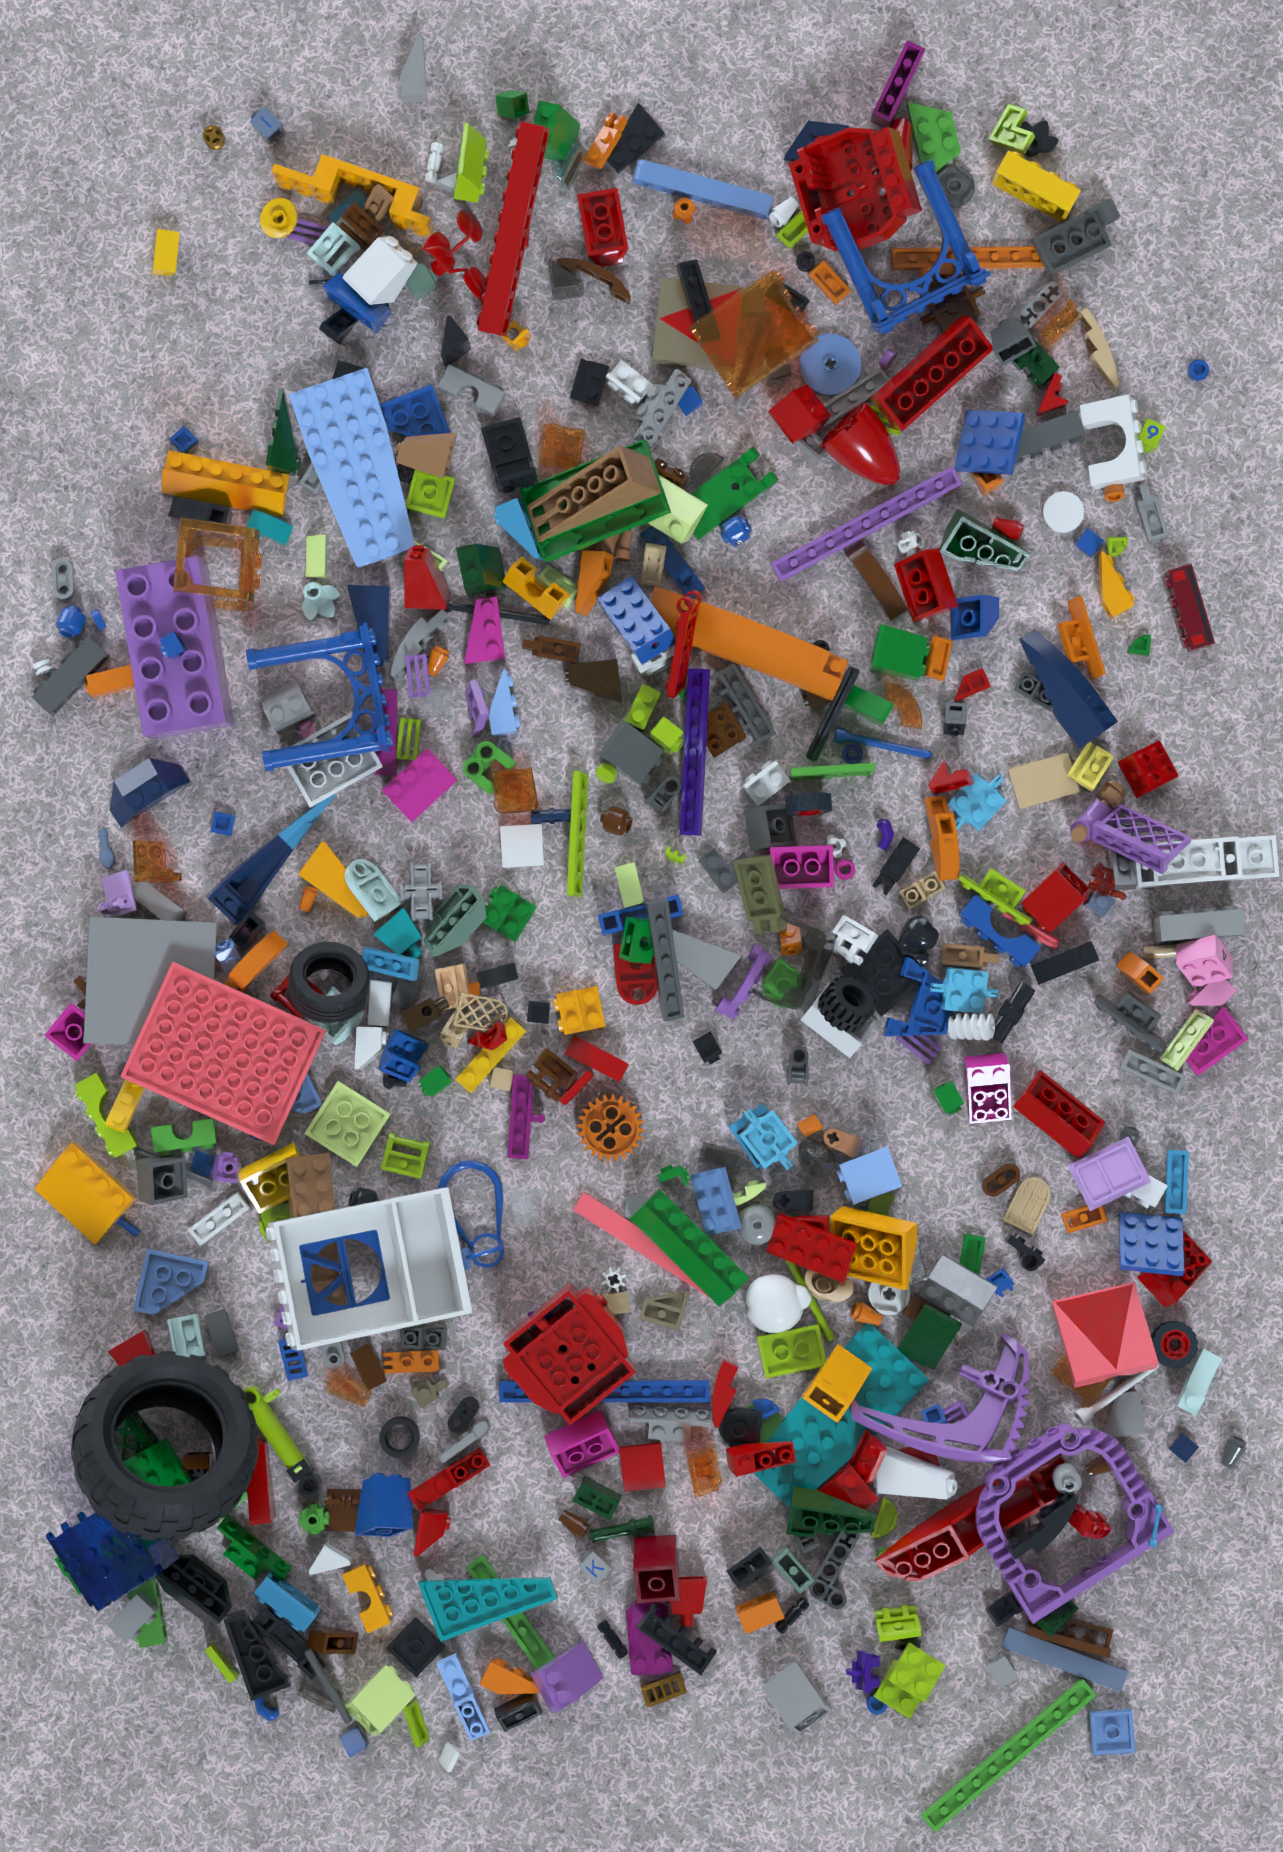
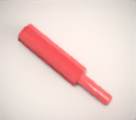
M1009 912L1002 914L1003 917L1019 926L1018 929L1053 950L1059 946L1060 939L1033 923L1021 925L1013 919L1014 916Z

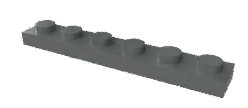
M662 898L646 902L662 1018L664 1022L685 1018L668 899Z

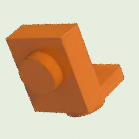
M799 921L786 922L787 929L780 930L779 932L781 955L792 956L802 953Z

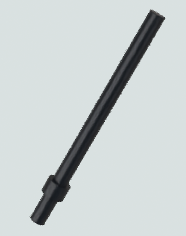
M449 600L444 611L474 614L475 605L455 603L453 600ZM499 609L500 618L550 625V619L546 616Z

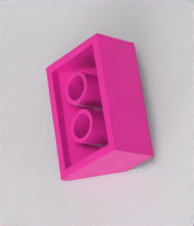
M427 748L388 783L382 791L412 823L457 780Z
M833 845L770 847V855L779 889L834 887Z
M602 1410L544 1436L549 1453L563 1478L620 1453L619 1446Z

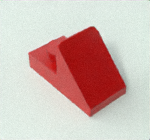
M1054 373L1036 415L1042 416L1066 407L1069 403L1068 400L1054 395H1058L1063 383L1060 382L1062 375Z
M943 761L928 787L934 795L972 785L974 780L968 770L960 769L951 774L949 765Z

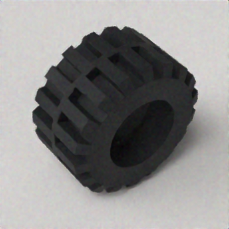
M844 975L836 977L819 997L818 1007L821 1009V1015H824V1019L832 1027H836L839 1031L844 1030L846 1033L851 1031L854 1033L860 1030L874 1014L876 1000L872 996V991L868 990L867 986L862 984L860 980Z

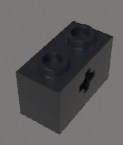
M760 1546L726 1572L741 1592L775 1568V1566Z

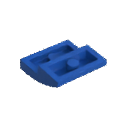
M395 1029L384 1048L378 1069L410 1083L421 1067L418 1061L429 1044L423 1039Z

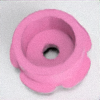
M306 720L298 725L299 729L296 732L302 738H306L317 730L314 727V722L310 723L309 720Z

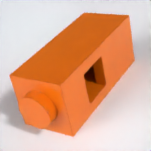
M131 664L86 675L87 681L84 682L87 694H90L93 698L135 688Z

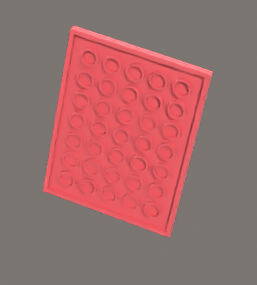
M172 962L120 1077L275 1145L327 1030Z

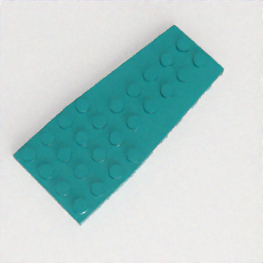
M865 1323L843 1347L872 1368L854 1398L859 1406L896 1416L930 1380L872 1324ZM801 1396L793 1409L766 1441V1443L792 1441L796 1462L754 1472L753 1474L790 1508L793 1486L816 1490L853 1456L864 1430L871 1429L852 1420L851 1404L837 1423ZM865 1415L866 1417H868V1418H870V1419H872V1420H874V1421H876V1422H878V1423H881V1424H883V1425H885V1426L888 1425V1423H885V1422H883V1421H880V1420H878V1419H875V1418H873V1417H870V1416H868V1415ZM871 1430L873 1436H876L878 1434L877 1432Z

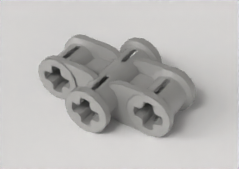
M431 861L427 864L410 862L411 885L400 883L401 901L411 899L412 921H416V919H429L432 921L434 919L433 898L443 900V882L439 881L437 884H432Z

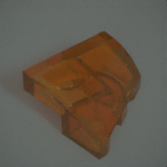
M1071 299L1066 303V307L1056 314L1038 334L1037 340L1048 351L1078 322L1077 308Z

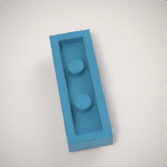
M370 947L363 948L362 957L367 963L368 970L411 981L417 980L419 959Z
M1167 1150L1165 1177L1167 1188L1165 1189L1164 1213L1187 1214L1189 1151Z

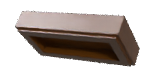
M369 1343L349 1353L367 1391L387 1381Z

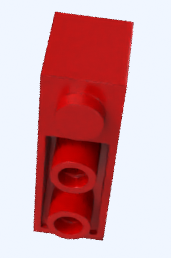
M792 1441L743 1444L726 1449L728 1469L736 1477L796 1462Z

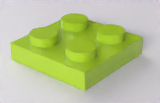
M415 469L406 502L407 510L446 519L456 479L449 476L440 478Z

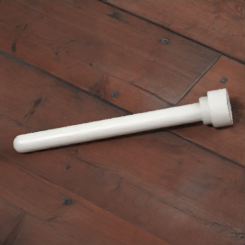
M1156 1369L1134 1374L1089 1408H1080L1074 1412L1076 1419L1082 1426H1086L1091 1422L1096 1412Z

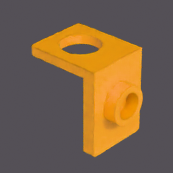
M513 320L509 324L508 331L513 328L517 329L519 336L514 340L509 339L508 336L501 337L516 352L519 348L523 349L530 342L529 339L531 337L530 331L527 328L523 330Z

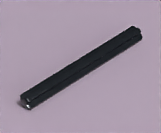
M848 667L806 753V758L816 761L860 673L857 668Z

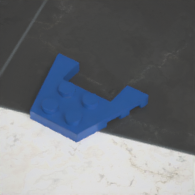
M905 957L900 975L919 981L908 1022L905 1023L887 1017L882 1035L892 1037L947 1034L949 1018L953 1015V1011L941 1009L943 999L941 992L930 991L931 983L943 984V982L915 963L913 959Z

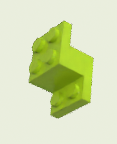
M908 1642L899 1660L894 1659L873 1696L910 1719L919 1702H926L946 1665Z

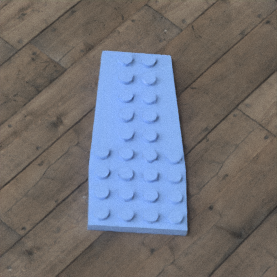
M368 368L289 394L308 454L356 566L361 568L407 552L409 548L415 545L412 527L407 513L388 428Z

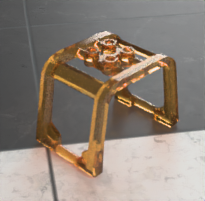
M180 518L173 591L237 599V602L214 600L215 609L251 611L254 605L255 590H259L261 574H257V569H261L263 554L258 553L261 532L249 527ZM199 531L243 536L245 539L234 540L195 535ZM197 546L242 550L239 590L194 584L188 572L184 571L186 556H190Z

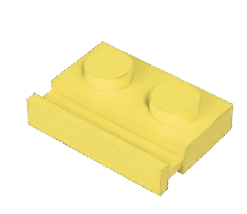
M1089 742L1085 745L1066 776L1073 778L1075 782L1092 792L1115 756Z

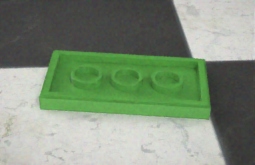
M875 763L791 768L789 777L793 781L868 776L874 773Z

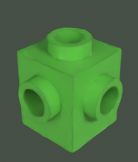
M308 1503L302 1509V1513H299V1526L303 1525V1531H308V1534H320L321 1530H324L326 1524L330 1522L329 1511H326V1505H320V1503ZM310 1517H315L317 1522L310 1523Z

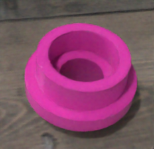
M848 859L838 861L834 868L836 876L842 880L850 879L855 873L853 862ZM847 866L849 869L848 873H842L841 867Z

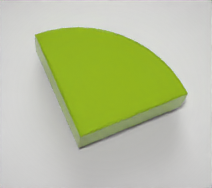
M1108 537L1107 555L1109 554L1111 558L1120 555L1127 546L1128 537Z

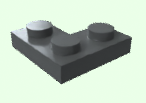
M715 848L698 860L723 894L738 883L734 862L731 861L729 864H726ZM743 852L741 855H739V856H738L737 858H735L733 861H735V860H737V859L748 858V857H747L746 854Z

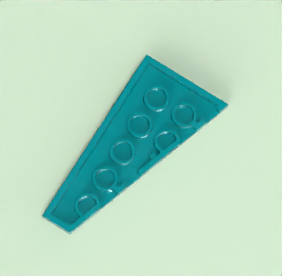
M551 1577L418 1581L440 1642L558 1599V1594Z

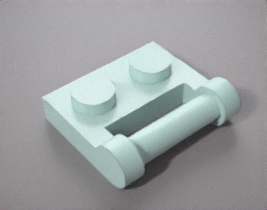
M332 222L306 255L333 278L339 274L338 271L354 252L360 250L361 246ZM344 242L348 244V248L330 266L327 263L328 260Z

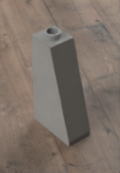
M672 930L677 962L716 990L741 956Z

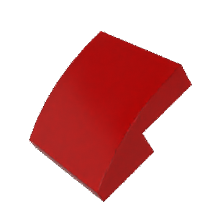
M661 1442L619 1447L624 1492L666 1487Z

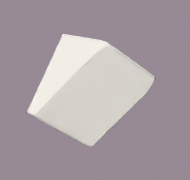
M446 1743L438 1759L439 1763L449 1773L452 1771L461 1752L460 1748L450 1743Z

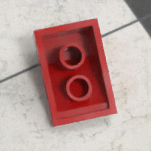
M850 1463L817 1489V1491L864 1510L878 1500L877 1495Z

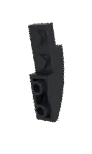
M1060 1494L1053 1503L1043 1506L1039 1513L1035 1515L1039 1523L1029 1526L1024 1534L1013 1538L1009 1545L1005 1547L1009 1554L1016 1560L1030 1549H1033L1037 1554L1045 1549L1059 1535L1069 1521L1077 1504V1497L1074 1494Z

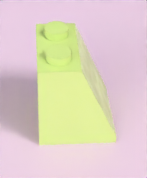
M382 1666L345 1704L348 1712L372 1736L381 1733L416 1695L413 1692L414 1688L407 1681L403 1682L398 1677L399 1673L392 1666Z

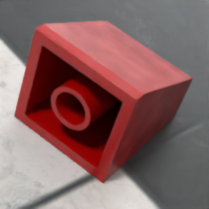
M422 545L412 546V548L408 549L404 558V608L446 610L450 600V591L430 548H424Z
M1062 861L1020 904L1023 906L1022 909L1026 914L1032 915L1037 920V924L1042 930H1047L1051 933L1087 899L1092 890Z

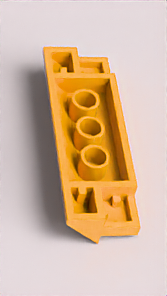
M168 450L164 469L162 468V493L247 511L257 510L268 515L283 518L291 476L289 474Z

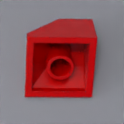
M426 1507L422 1509L413 1556H419L444 1535L445 1530L450 1529L451 1517H448L449 1511Z

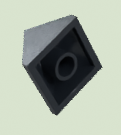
M447 315L441 358L444 366L448 367L449 364L451 365L470 351L471 346L468 337L452 316Z

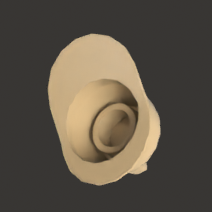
M808 1269L804 1277L805 1284L811 1294L817 1299L842 1302L847 1300L853 1293V1283L848 1277L845 1283H842Z

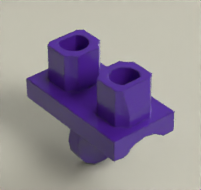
M857 1650V1661H852V1668L846 1669V1675L852 1676L851 1682L856 1683V1689L862 1690L863 1693H870L871 1689L879 1687V1676L871 1674V1668L879 1667L880 1657L864 1650Z

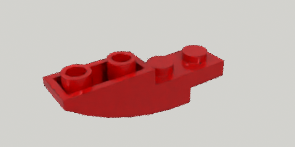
M479 1447L426 1479L409 1491L407 1495L416 1510L420 1511L491 1465Z

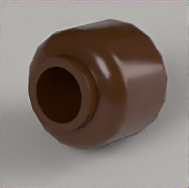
M611 806L607 811H603L600 822L605 832L622 836L630 831L633 819L630 817L629 811Z

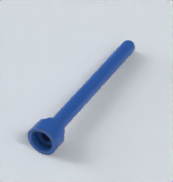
M837 726L835 730L834 743L842 744V742L846 743L849 741L926 759L932 757V752L928 750L851 734L844 727Z

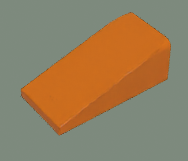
M1085 1205L1061 1213L1067 1233L1098 1225L1109 1220L1104 1205L1092 1211ZM1069 1217H1070V1220H1071L1072 1225H1070L1069 1222H1068V1218H1069Z

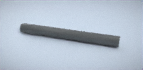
M136 1148L133 1154L142 1159L156 1156L140 1148ZM186 1168L187 1178L211 1187L214 1180Z
M311 1648L307 1649L304 1654L345 1724L350 1723L353 1719L313 1650Z

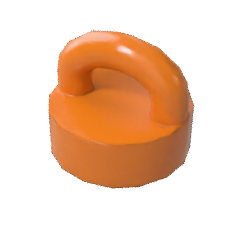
M1112 484L1103 490L1104 499L1109 502L1120 501L1125 496L1123 484Z

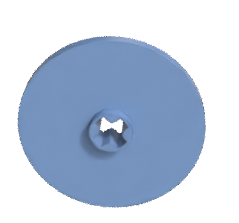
M824 334L815 337L804 347L800 356L799 370L804 383L808 384L811 390L821 395L834 396L855 384L861 370V358L857 348L847 338L837 334ZM827 360H830L831 363L835 362L833 369L830 370L829 367H825Z

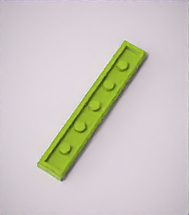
M573 771L567 896L582 897L589 774L582 771Z

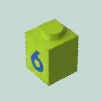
M1149 418L1145 420L1141 432H1139V440H1142L1144 453H1153L1156 450L1166 426Z

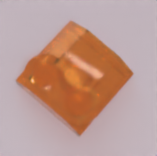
M556 423L544 424L539 466L571 469L581 464L585 430L560 426Z
M532 767L501 771L491 770L494 793L493 806L498 813H525L538 808L539 804Z

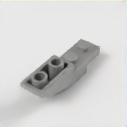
M443 609L429 622H426L421 617L406 634L392 664L390 675L394 680L398 677L402 679L407 674L405 656L422 655L425 651L420 645L422 643L426 645L434 637L432 634L437 629L442 630L449 623L447 621L449 616Z

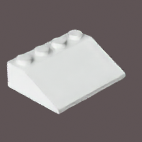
M353 712L293 746L326 741L338 736L350 722ZM357 721V722H356L357 726H358L361 730H363L362 727H361V725H360L359 722ZM353 728L345 739L356 738L361 735ZM375 751L287 766L310 808L383 767Z

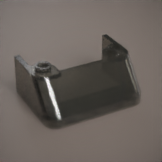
M781 914L780 918L789 924L808 930L805 936V943L809 947V951L795 988L786 990L782 998L754 988L752 993L762 1000L789 1009L804 1010L809 1008L814 1001L835 946L836 938L827 929Z

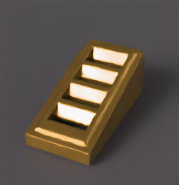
M681 1672L641 1685V1691L647 1708L687 1693ZM672 1680H677L679 1687L678 1691H675V1687ZM667 1682L671 1690V1693L669 1694L667 1693L665 1687V1683ZM657 1686L661 1687L663 1696L659 1697ZM649 1689L653 1690L655 1698L651 1699Z

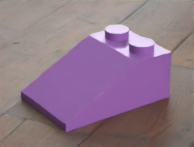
M581 1641L530 1673L550 1712H559L603 1679L584 1641Z

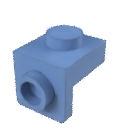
M232 939L223 940L215 947L216 957L226 975H229L233 968L242 960L235 942Z

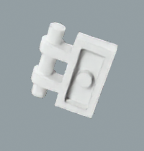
M843 914L832 931L838 936L835 941L829 939L826 942V946L831 948L833 953L844 956L848 962L860 965L863 962V958L858 955L859 951L862 950L868 953L878 935ZM846 941L852 944L849 950L844 947Z

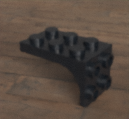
M521 417L481 427L498 492L510 493L516 487L523 486V488H528L535 485L534 482H538Z

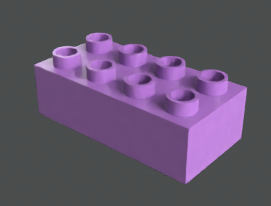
M198 556L115 570L143 736L158 739L233 726L234 719L207 562ZM173 631L179 634L187 649L180 657L174 660L168 656L165 657L159 647L162 645L159 639Z

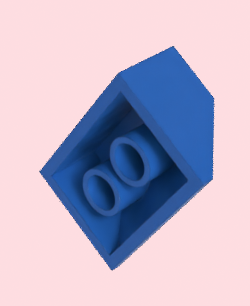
M342 273L337 274L324 284L323 288L330 300L349 312L375 333L380 330L391 315L388 303L368 304L343 279L344 275Z

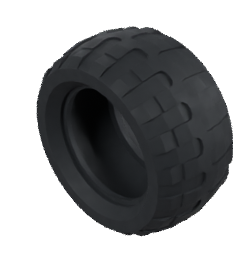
M161 1351L158 1355L152 1356L143 1354L132 1358L125 1365L117 1366L110 1371L85 1398L75 1422L71 1443L74 1474L82 1493L88 1498L89 1504L95 1513L100 1517H105L118 1531L125 1534L128 1531L140 1535V1539L155 1541L157 1538H169L170 1541L188 1537L192 1533H200L210 1528L237 1506L254 1474L259 1451L257 1441L258 1429L253 1411L250 1410L244 1391L239 1385L236 1386L230 1380L229 1374L219 1366L214 1368L204 1363V1358L192 1354L189 1357L176 1355L175 1351ZM152 1407L179 1409L196 1418L209 1433L215 1449V1464L202 1477L184 1485L160 1486L146 1482L134 1475L120 1459L114 1441L116 1429L129 1416L143 1409Z

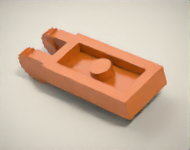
M613 112L609 113L605 119V126L602 127L583 159L587 165L602 169L622 136L621 133L627 124L625 116H617Z

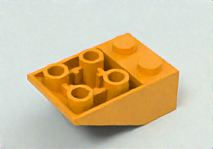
M837 1344L802 1394V1398L838 1423L872 1368Z

